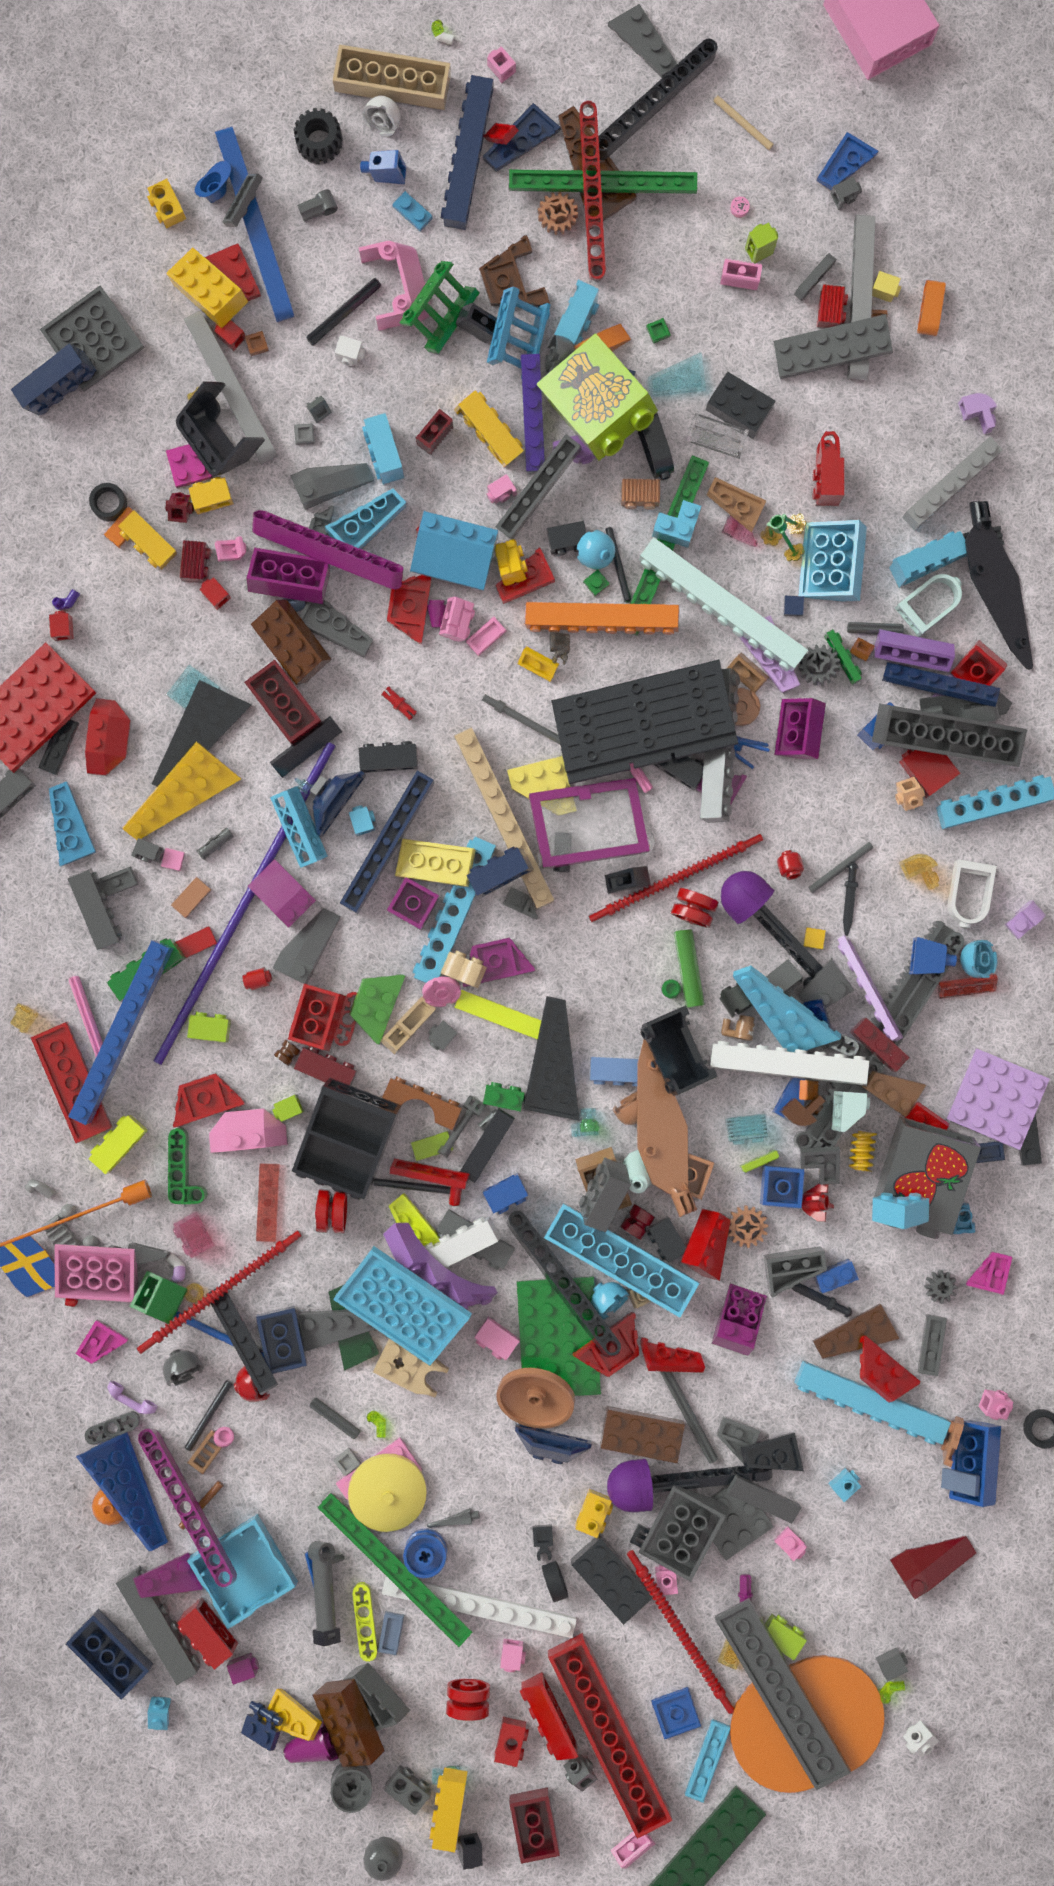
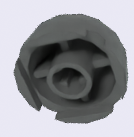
M559 335L551 337L547 347L550 348V352L545 357L546 372H551L575 351V346L571 340Z
M178 1349L169 1354L170 1357L163 1366V1375L168 1386H171V1383L177 1386L195 1378L191 1375L197 1371L201 1373L204 1368L195 1353Z
M384 1836L374 1841L372 1840L364 1853L365 1870L370 1877L379 1881H386L395 1877L403 1861V1853L398 1842Z

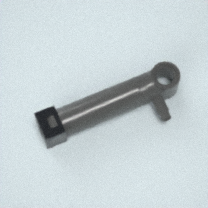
M314 1541L308 1548V1556L312 1560L316 1614V1629H313V1643L325 1647L341 1642L340 1628L336 1627L332 1564L343 1561L345 1557L343 1554L335 1555V1549L332 1544Z

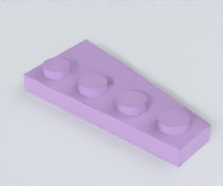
M771 615L765 617L766 620L774 625ZM743 636L739 637L781 693L800 686L794 670L793 672L783 670L779 666V662L775 659H768L763 654L764 651L759 648H753L748 643L749 640Z

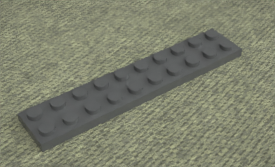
M748 1598L715 1615V1620L814 1788L818 1790L850 1774V1767L751 1600Z

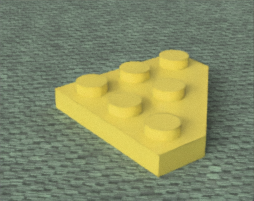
M562 756L507 770L512 790L528 799L529 793L570 787ZM573 797L541 801V807L549 810L556 816L577 811Z

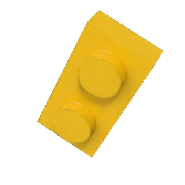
M527 646L523 649L517 663L550 682L559 666V663Z

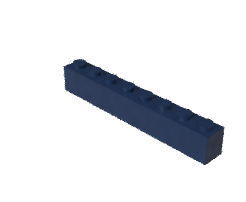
M471 75L470 82L466 83L465 94L468 95L467 100H463L462 103L464 115L463 118L460 117L458 124L460 136L456 135L455 139L457 151L456 154L453 153L451 165L454 166L453 171H449L448 175L450 187L445 190L444 201L447 202L446 207H442L441 219H443L445 227L462 230L467 228L493 95L494 79Z
M418 770L416 771L340 901L341 905L359 914L435 783L434 779Z

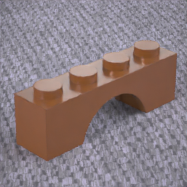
M398 1076L395 1079L390 1078L382 1098L400 1105L411 1099L423 1100L431 1106L435 1116V1123L451 1130L454 1129L462 1110L459 1107L460 1103L451 1099L446 1102L441 1099L442 1095L432 1091L431 1094L423 1092L424 1088L416 1084L411 1087L406 1084L407 1080Z

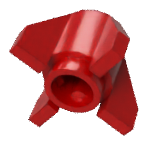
M819 1183L804 1192L802 1196V1210L818 1222H826L827 1212H824V1210L834 1209V1205L830 1203L828 1195H824V1193H828L829 1184L820 1185Z

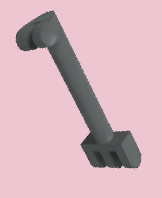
M471 1095L462 1106L467 1111L445 1145H442L437 1152L444 1155L445 1158H448L452 1152V1146L473 1114L479 1117L486 1106L482 1104L477 1109L476 1106L479 1103L477 1099L471 1105L470 1102L473 1099Z

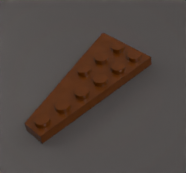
M572 106L558 115V121L572 169L582 170L579 112ZM590 128L584 130L586 136L594 135ZM593 148L585 150L587 156H594ZM610 156L605 160H600V171H619ZM594 168L587 169L589 171H596ZM579 192L584 206V192ZM587 192L591 197L598 194V192ZM601 192L603 221L635 201L637 195L635 193ZM590 208L588 213L590 216L595 217L599 214V211L596 208Z

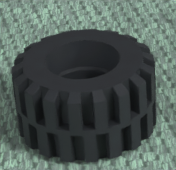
M313 108L312 112L309 110L305 111L306 114L299 116L300 121L296 120V127H294V137L299 153L311 163L315 160L316 164H320V161H323L325 164L328 163L327 159L329 158L331 161L334 160V154L338 156L340 153L339 149H342L343 141L337 118L333 117L330 111L326 113L325 109L322 108L320 111H317V108ZM321 130L328 133V136L320 142L308 139L314 131Z

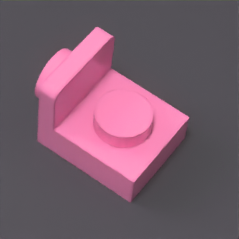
M788 1526L774 1540L793 1561L800 1559L806 1552L807 1546Z

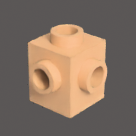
M915 777L896 783L897 794H895L898 805H902L905 811L923 805L925 793Z

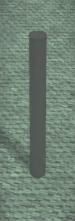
M870 842L865 844L809 886V890L812 893L817 891L845 870L849 863L857 861L873 849V845Z

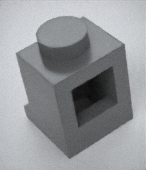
M854 177L834 185L830 194L837 209H842L845 203L849 205L856 201L858 194L862 193V188L859 182L856 183Z
M138 838L131 856L137 859L141 856L140 860L150 864L152 860L160 863L164 852H162V847Z

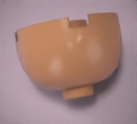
M636 1091L621 1100V1106L617 1108L615 1105L612 1109L616 1117L625 1125L637 1124Z

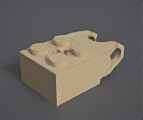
M389 1338L373 1373L416 1394L429 1395L435 1398L437 1391L427 1384L425 1376L430 1371L447 1373L449 1367L442 1364L437 1358L429 1366ZM400 1357L403 1359L402 1362L404 1364L397 1365L394 1359L396 1358L398 1360V1358Z

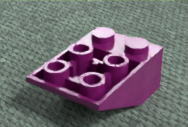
M730 1283L711 1344L749 1356L755 1347L767 1296Z

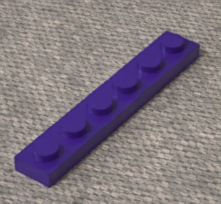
M522 354L521 372L526 472H535L545 462L542 392L537 386V383L541 380L540 354Z

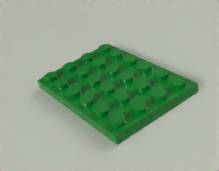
M594 1276L573 1277L572 1279L591 1303V1297L595 1293L593 1291ZM547 1279L517 1281L521 1367L543 1369L558 1375L570 1385L575 1396L600 1395V1373L572 1355L592 1339ZM564 1279L559 1280V1286L566 1289L568 1287L567 1281ZM572 1295L570 1297L573 1304L580 1303L578 1296ZM583 1311V1318L591 1320V1313ZM595 1327V1329H594V1332H595L596 1335H597V1327Z

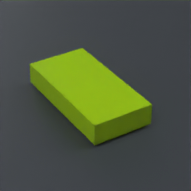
M448 1131L411 1142L416 1161L438 1155V1150L442 1145H445L449 1138Z
M773 1150L739 1166L742 1172L747 1173L778 1159L779 1154L777 1150Z

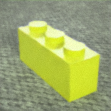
M132 1115L122 1116L116 1123L118 1125L114 1131L110 1130L103 1137L105 1141L100 1146L97 1144L90 1152L92 1155L88 1159L104 1174H109L148 1131Z

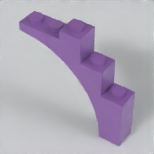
M394 1223L383 1234L395 1261L466 1310L469 1309V1306L475 1304H489L498 1293L495 1286H483L472 1283L445 1268L426 1250L409 1223Z

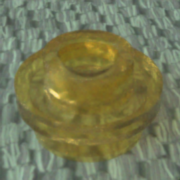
M192 1283L186 1287L188 1289L185 1295L187 1301L197 1303L204 1296V1290L201 1285ZM193 1289L197 1290V1296H192L191 1291Z

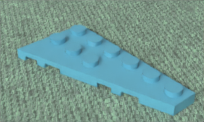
M750 965L733 972V978L783 1048H787V1052L795 1053L796 1049L807 1051L841 1039V1033L830 1029L825 1021H820L813 1016L814 1013L795 998L784 994L783 989L771 984L768 978Z

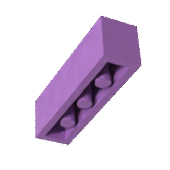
M880 629L875 642V658L950 672L955 658V646L951 643Z

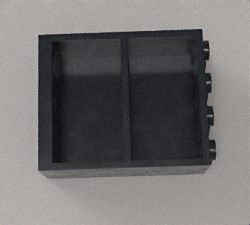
M329 1078L322 1086L291 1172L296 1173V1176L300 1178L312 1179L318 1185H328L336 1192H346L354 1199L365 1200L372 1187L402 1105Z

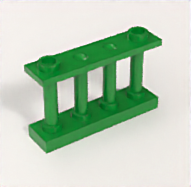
M441 261L435 266L433 274L410 308L404 312L403 318L399 322L403 326L412 327L414 325L427 338L424 348L428 352L436 354L440 353L457 328L455 324L461 308L473 303L480 293L476 287H463L449 272L454 264L448 261ZM444 278L459 293L454 303L439 288ZM434 294L448 308L444 318L428 303ZM423 310L438 324L433 334L418 319Z

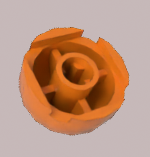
M100 1489L92 1503V1511L96 1520L108 1526L117 1525L124 1521Z

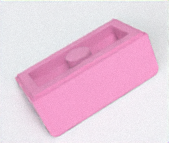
M632 1832L610 1851L621 1868L626 1869L656 1843L649 1834L637 1839L634 1832Z

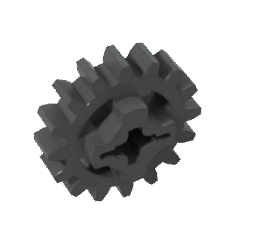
M824 644L822 648L815 645L814 650L808 647L809 652L804 655V659H801L799 662L801 665L798 666L801 677H806L807 683L812 680L814 686H816L817 682H820L821 686L824 685V681L831 683L830 678H836L835 672H840V667L838 666L840 665V659H838L837 652L833 653L832 647L826 650ZM819 660L821 663L820 670L818 668Z

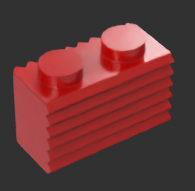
M826 284L822 286L817 327L830 328L845 324L846 312H843V306L847 305L848 294H845L844 286H830Z

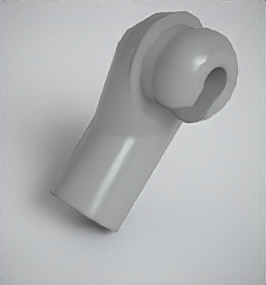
M34 1179L29 1180L28 1184L25 1185V1189L29 1193H33L36 1189L48 1199L54 1194V1190L43 1182Z

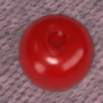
M245 1366L238 1371L234 1388L242 1399L247 1402H260L268 1399L270 1394L266 1392L261 1395Z

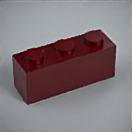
M862 1018L850 1031L860 1043L892 1072H897L910 1058L867 1018Z
M311 1046L308 1049H302L295 1064V1070L322 1082L333 1078L352 1085L357 1070L354 1069L355 1065L346 1061L341 1064L336 1061L337 1057L326 1054V1056L318 1054L320 1050Z

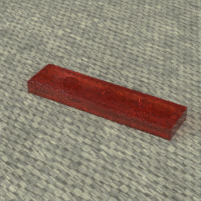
M260 1163L256 1241L276 1242L280 1164Z

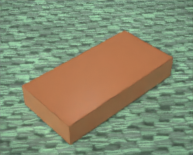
M196 877L171 906L184 918H187L208 895L211 889Z

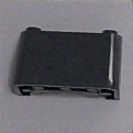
M686 1005L644 1023L640 1030L641 1036L647 1041L665 1081L664 1087L667 1093L673 1096L718 1077L714 1068L709 1069L706 1067L705 1064H708L707 1060H702L688 1028L690 1022L685 1020L686 1016L690 1014Z

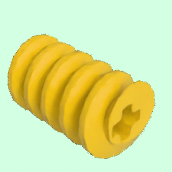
M858 1131V1133L852 1134L857 1140L851 1142L856 1148L850 1149V1152L854 1153L855 1156L849 1157L854 1163L849 1164L848 1167L854 1170L872 1172L868 1167H872L874 1164L868 1160L874 1159L875 1156L869 1152L875 1151V1148L870 1146V1144L876 1143V1140L871 1137L876 1136L877 1133Z

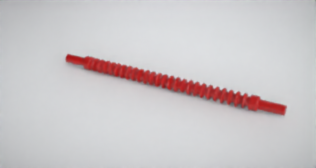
M758 834L744 842L741 840L735 846L727 847V850L722 849L721 853L717 852V855L707 856L706 860L702 859V862L697 861V864L693 863L692 867L687 866V869L683 868L681 872L678 870V873H673V876L668 875L667 879L664 877L662 881L658 880V883L653 882L652 886L648 885V888L643 887V890L639 889L638 893L633 892V895L629 894L627 898L624 896V899H619V902L614 901V904L609 903L605 905L604 909L588 917L592 923L607 915L612 916L615 914V911L620 912L621 908L625 909V906L630 907L631 903L634 905L635 901L645 900L646 896L649 898L650 894L655 895L654 892L659 893L660 889L664 891L665 887L669 888V885L674 886V883H679V880L689 879L690 875L694 876V873L699 874V871L703 872L704 868L709 869V866L713 867L715 863L718 865V862H723V859L728 860L729 856L732 858L734 854L738 855V852H745L746 848L763 841V837L761 834Z
M297 1230L285 1240L275 1243L276 1246H271L270 1251L266 1250L267 1253H262V1257L258 1256V1259L256 1261L253 1260L252 1264L248 1263V1267L244 1266V1270H239V1273H235L234 1277L230 1276L229 1281L225 1280L226 1283H221V1287L217 1286L215 1291L211 1290L212 1293H207V1297L203 1296V1300H198L197 1304L193 1303L192 1308L188 1307L189 1310H184V1314L180 1313L178 1318L174 1317L175 1320H170V1324H165V1328L161 1327L160 1331L156 1330L152 1333L151 1338L137 1347L138 1352L142 1354L154 1344L161 1343L164 1337H168L169 1333L173 1334V1330L177 1331V1327H182L183 1323L187 1324L188 1319L192 1320L191 1317H196V1313L200 1314L201 1310H205L206 1306L210 1307V1303H215V1299L219 1300L220 1296L224 1297L225 1292L229 1293L228 1290H233V1286L237 1287V1283H242L243 1279L247 1280V1276L251 1277V1273H256V1269L260 1270V1267L262 1265L265 1266L266 1262L270 1263V1259L274 1260V1256H279L280 1252L284 1253L287 1250L286 1248L302 1237V1235Z
M630 1550L627 1556L636 1568L637 1576L641 1578V1582H644L647 1591H650L649 1594L653 1596L652 1599L656 1600L655 1604L659 1605L658 1609L661 1610L662 1614H665L664 1618L670 1623L673 1632H676L679 1641H682L681 1644L685 1646L684 1649L687 1651V1654L691 1655L690 1659L696 1664L699 1673H702L705 1682H708L707 1685L711 1687L710 1690L713 1691L715 1698L721 1701L728 1714H732L734 1707L727 1698L724 1687L721 1686L718 1678L712 1673L709 1664H706L707 1661L701 1655L698 1647L695 1646L692 1637H689L686 1628H683L684 1625L680 1623L681 1620L677 1619L678 1615L674 1614V1610H671L672 1606L669 1605V1601L663 1596L660 1587H657L654 1578H651L652 1575L648 1573V1568L642 1565L634 1550Z

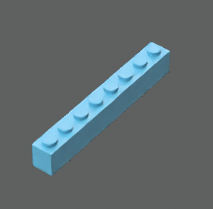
M802 1361L794 1381L798 1385V1389L803 1392L817 1393L816 1397L826 1401L830 1398L834 1400V1404L845 1408L846 1405L852 1407V1411L859 1415L869 1414L871 1415L870 1419L876 1422L886 1421L889 1423V1427L899 1430L901 1427L907 1430V1434L916 1438L918 1435L925 1437L924 1441L936 1445V1442L943 1444L951 1424L949 1420L899 1399L889 1403L872 1388L806 1361Z

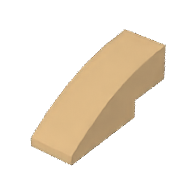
M422 996L382 1038L381 1043L395 1055L432 1015L436 1008L427 1004Z

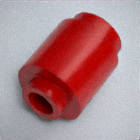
M263 967L246 972L245 975H242L244 987L246 990H255L270 986V981H272L270 970H266Z

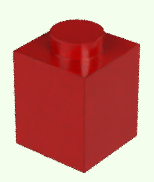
M232 320L222 328L218 325L215 327L216 336L233 351L245 340L244 331Z
M214 577L211 580H205L199 589L216 610L231 599L227 591Z
M56 611L55 614H49L51 638L54 641L74 639L72 616L66 613V611Z

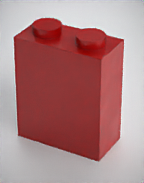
M909 749L901 755L903 759L899 761L910 778L915 777L919 785L922 786L925 798H928L961 774L949 757L943 754L919 750L912 751Z

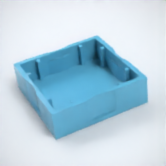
M258 1514L218 1538L237 1573V1579L233 1584L227 1587L218 1586L199 1551L192 1554L187 1560L199 1582L209 1593L213 1605L227 1629L252 1615L255 1610L264 1604L270 1603L296 1587L298 1582ZM214 1554L213 1562L218 1565L220 1557ZM223 1572V1580L229 1582L230 1575L227 1572Z

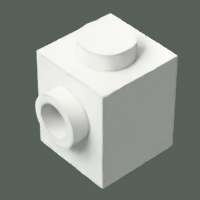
M340 335L335 350L336 359L342 361L347 366H358L359 360L362 361L365 355L362 342Z

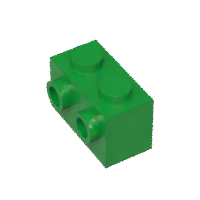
M496 1082L486 1085L483 1104L521 1112L525 1092H521L520 1087L510 1086V1089L502 1088L503 1084Z

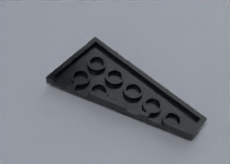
M199 680L151 784L158 787L196 741L209 750L252 704Z
M546 996L523 1109L580 1121L566 1000Z

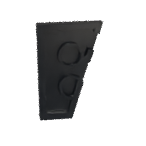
M794 1432L740 1447L744 1467L804 1471Z

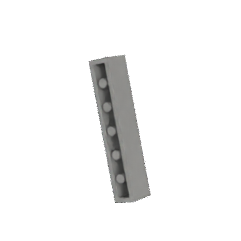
M991 436L987 438L909 508L902 518L916 531L994 461L1003 449Z

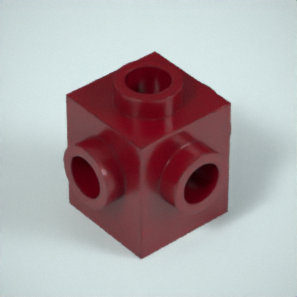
M181 492L171 494L170 499L166 500L165 510L168 512V521L188 522L190 514L194 513V506L190 495Z

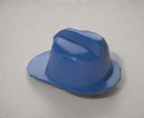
M220 161L211 167L205 176L197 182L195 186L196 195L205 197L210 203L223 198L227 192V180L232 171L230 163Z

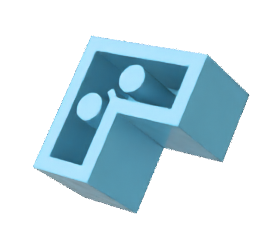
M683 500L678 518L659 512L652 537L688 548L701 506Z
M881 1193V1196L873 1198L872 1221L901 1229L929 1222V1199L921 1197V1194L910 1193L907 1197H894L892 1193Z

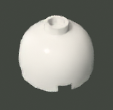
M377 96L366 104L362 117L369 129L373 130L374 127L382 131L379 133L380 135L388 137L393 135L399 126L401 113L399 107L392 99L386 96Z

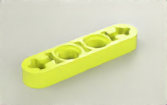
M359 1582L354 1586L352 1593L359 1654L364 1661L370 1662L376 1658L378 1651L371 1589L367 1583ZM362 1587L363 1591H367L364 1593V1601L368 1600V1602L357 1604V1602L361 1601V1595L356 1592ZM367 1607L369 1615L362 1617L358 1612L359 1608ZM368 1626L372 1633L370 1636H363L361 1629ZM370 1641V1650H374L371 1656L363 1652L366 1651V1642Z

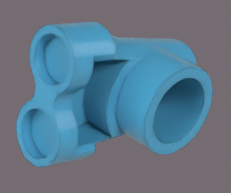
M963 1203L960 1213L962 1211H965V1213L958 1216L953 1234L975 1233V1223L972 1222L973 1216L969 1203Z

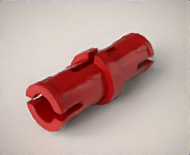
M390 686L385 690L391 696L385 691L381 694L393 705L395 710H399L409 721L413 717L408 711L414 716L417 714V711L405 702L406 699L400 697Z

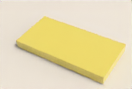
M402 839L395 876L469 887L470 881L466 875L471 873L470 869L473 867L476 850L474 848Z

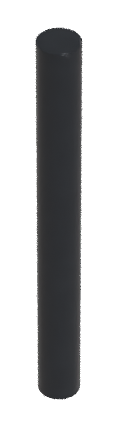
M608 527L605 531L615 545L613 561L624 602L630 601L631 595L613 528Z
M378 1178L374 1180V1186L443 1194H450L451 1189L450 1186Z
M228 1380L221 1387L185 1445V1449L188 1451H192L231 1388L232 1383Z

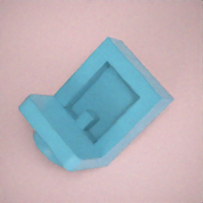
M151 1697L147 1712L148 1729L168 1730L171 1698Z

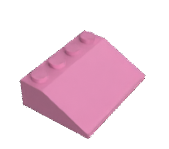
M55 1244L56 1298L132 1302L138 1290L135 1249Z

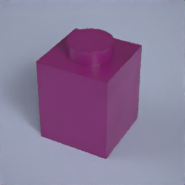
M252 1653L229 1660L226 1667L232 1684L235 1685L256 1676L259 1663L256 1657L253 1658Z

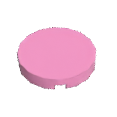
M437 977L428 981L423 986L422 994L427 1004L434 1007H444L447 1003H455L461 995L459 983L455 979Z

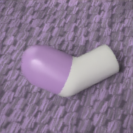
M172 1253L166 1261L174 1267L173 1282L180 1283L185 1278L186 1266Z

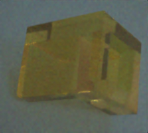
M18 1003L14 1009L17 1012L10 1023L20 1029L21 1033H27L39 1013L24 1004Z

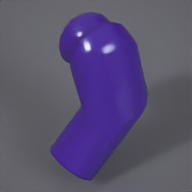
M72 589L67 598L55 597L52 600V605L57 610L70 609L75 604L80 593Z

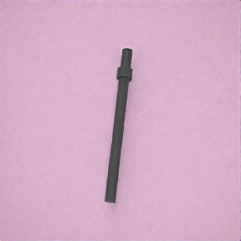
M486 694L484 695L482 701L494 707L495 711L505 713L560 744L559 736L556 733L506 706L505 702L497 701Z

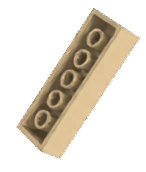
M339 44L333 75V86L335 92L369 98L386 96L394 102L445 110L451 78V66L447 62Z

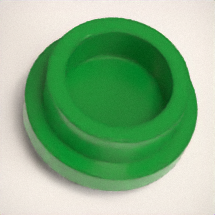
M669 979L663 983L661 990L665 997L672 999L680 994L681 986L676 980Z

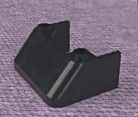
M203 381L178 414L176 426L207 471L213 476H220L248 462L265 439L263 437H243L234 447L216 422L221 412V407L216 397L225 387V383Z

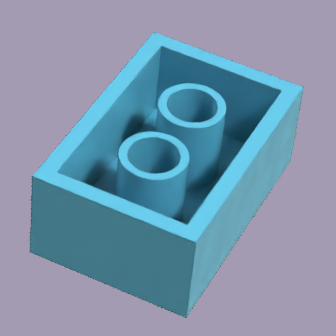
M386 413L364 419L365 426L362 427L366 444H369L367 446L371 460L374 462L373 465L377 479H381L383 484L403 479L402 464Z

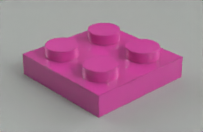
M189 444L166 450L176 488L213 478Z

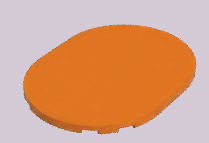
M819 1655L790 1664L791 1670L850 1767L851 1772L856 1770L874 1753L883 1733L884 1708L875 1684L863 1670L843 1658ZM751 1683L739 1700H737L730 1723V1739L738 1763L754 1781L774 1791L795 1793L814 1788L753 1683Z

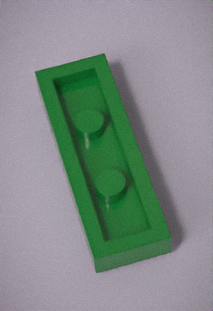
M834 629L830 630L825 634L824 638L828 645L833 648V653L837 652L843 671L850 683L854 685L862 679L861 670L857 665L854 666L851 660L852 655L848 649L843 647V640L838 632L835 633Z

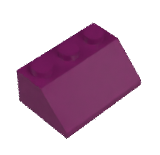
M814 698L782 699L774 755L797 759H819L826 707L825 702Z

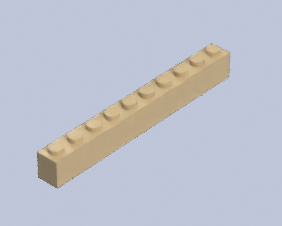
M472 727L454 735L507 849L513 846L524 849L534 868L533 871L521 876L536 909L538 910L553 903L554 898Z

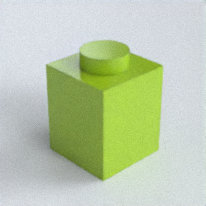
M297 1094L273 1104L275 1108L272 1109L275 1118L280 1119L281 1122L304 1112Z

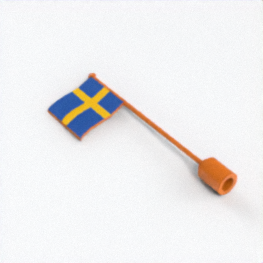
M145 1179L124 1187L121 1197L0 1243V1267L15 1288L26 1297L55 1287V1263L47 1251L31 1235L122 1200L124 1204L127 1203L131 1206L152 1198V1192L147 1180Z

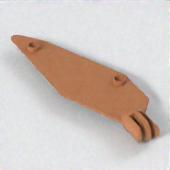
M643 1040L637 1063V1148L652 1185L671 1195L678 1215L682 1217L697 1210L688 1187V1126L676 1096L667 1093L664 1087L665 1081L646 1040Z

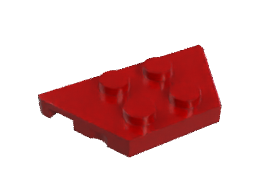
M425 575L409 577L407 580L402 581V586L399 589H391L387 622L419 644L423 642L432 577Z
M217 1073L179 1085L173 1127L176 1128L244 1105L245 1101Z
M630 1312L609 1327L621 1344L620 1352L614 1357H605L592 1340L572 1355L604 1376H612L639 1356L637 1330H635L634 1321L636 1314ZM607 1343V1350L611 1353H614V1344Z
M866 1335L860 1338V1343L863 1344V1353L860 1354V1379L887 1402L895 1401L920 1384V1380Z

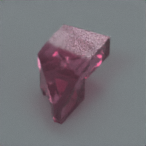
M731 515L728 516L722 533L756 547L758 543L754 539L753 533Z

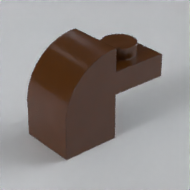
M817 1095L804 1107L796 1098H792L779 1112L795 1125L808 1126L817 1121L812 1114H818L824 1108L822 1104L825 1100L820 1095Z

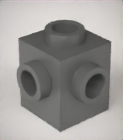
M578 1754L579 1757L569 1759L568 1763L564 1765L567 1772L565 1776L571 1785H574L583 1792L598 1779L592 1770L594 1765L590 1759Z

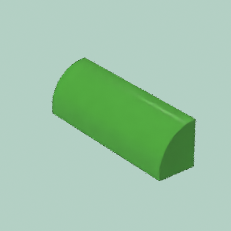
M693 929L675 931L674 939L685 1005L687 1008L705 1005Z

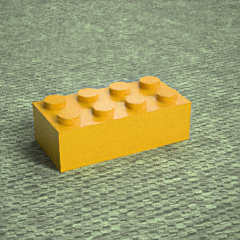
M193 247L166 273L172 284L221 328L248 303L242 290Z

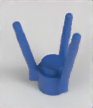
M737 736L738 744L734 745L735 757L751 769H754V765L736 753L737 751L741 752L743 745L761 751H770L769 748H766L769 746L768 743Z

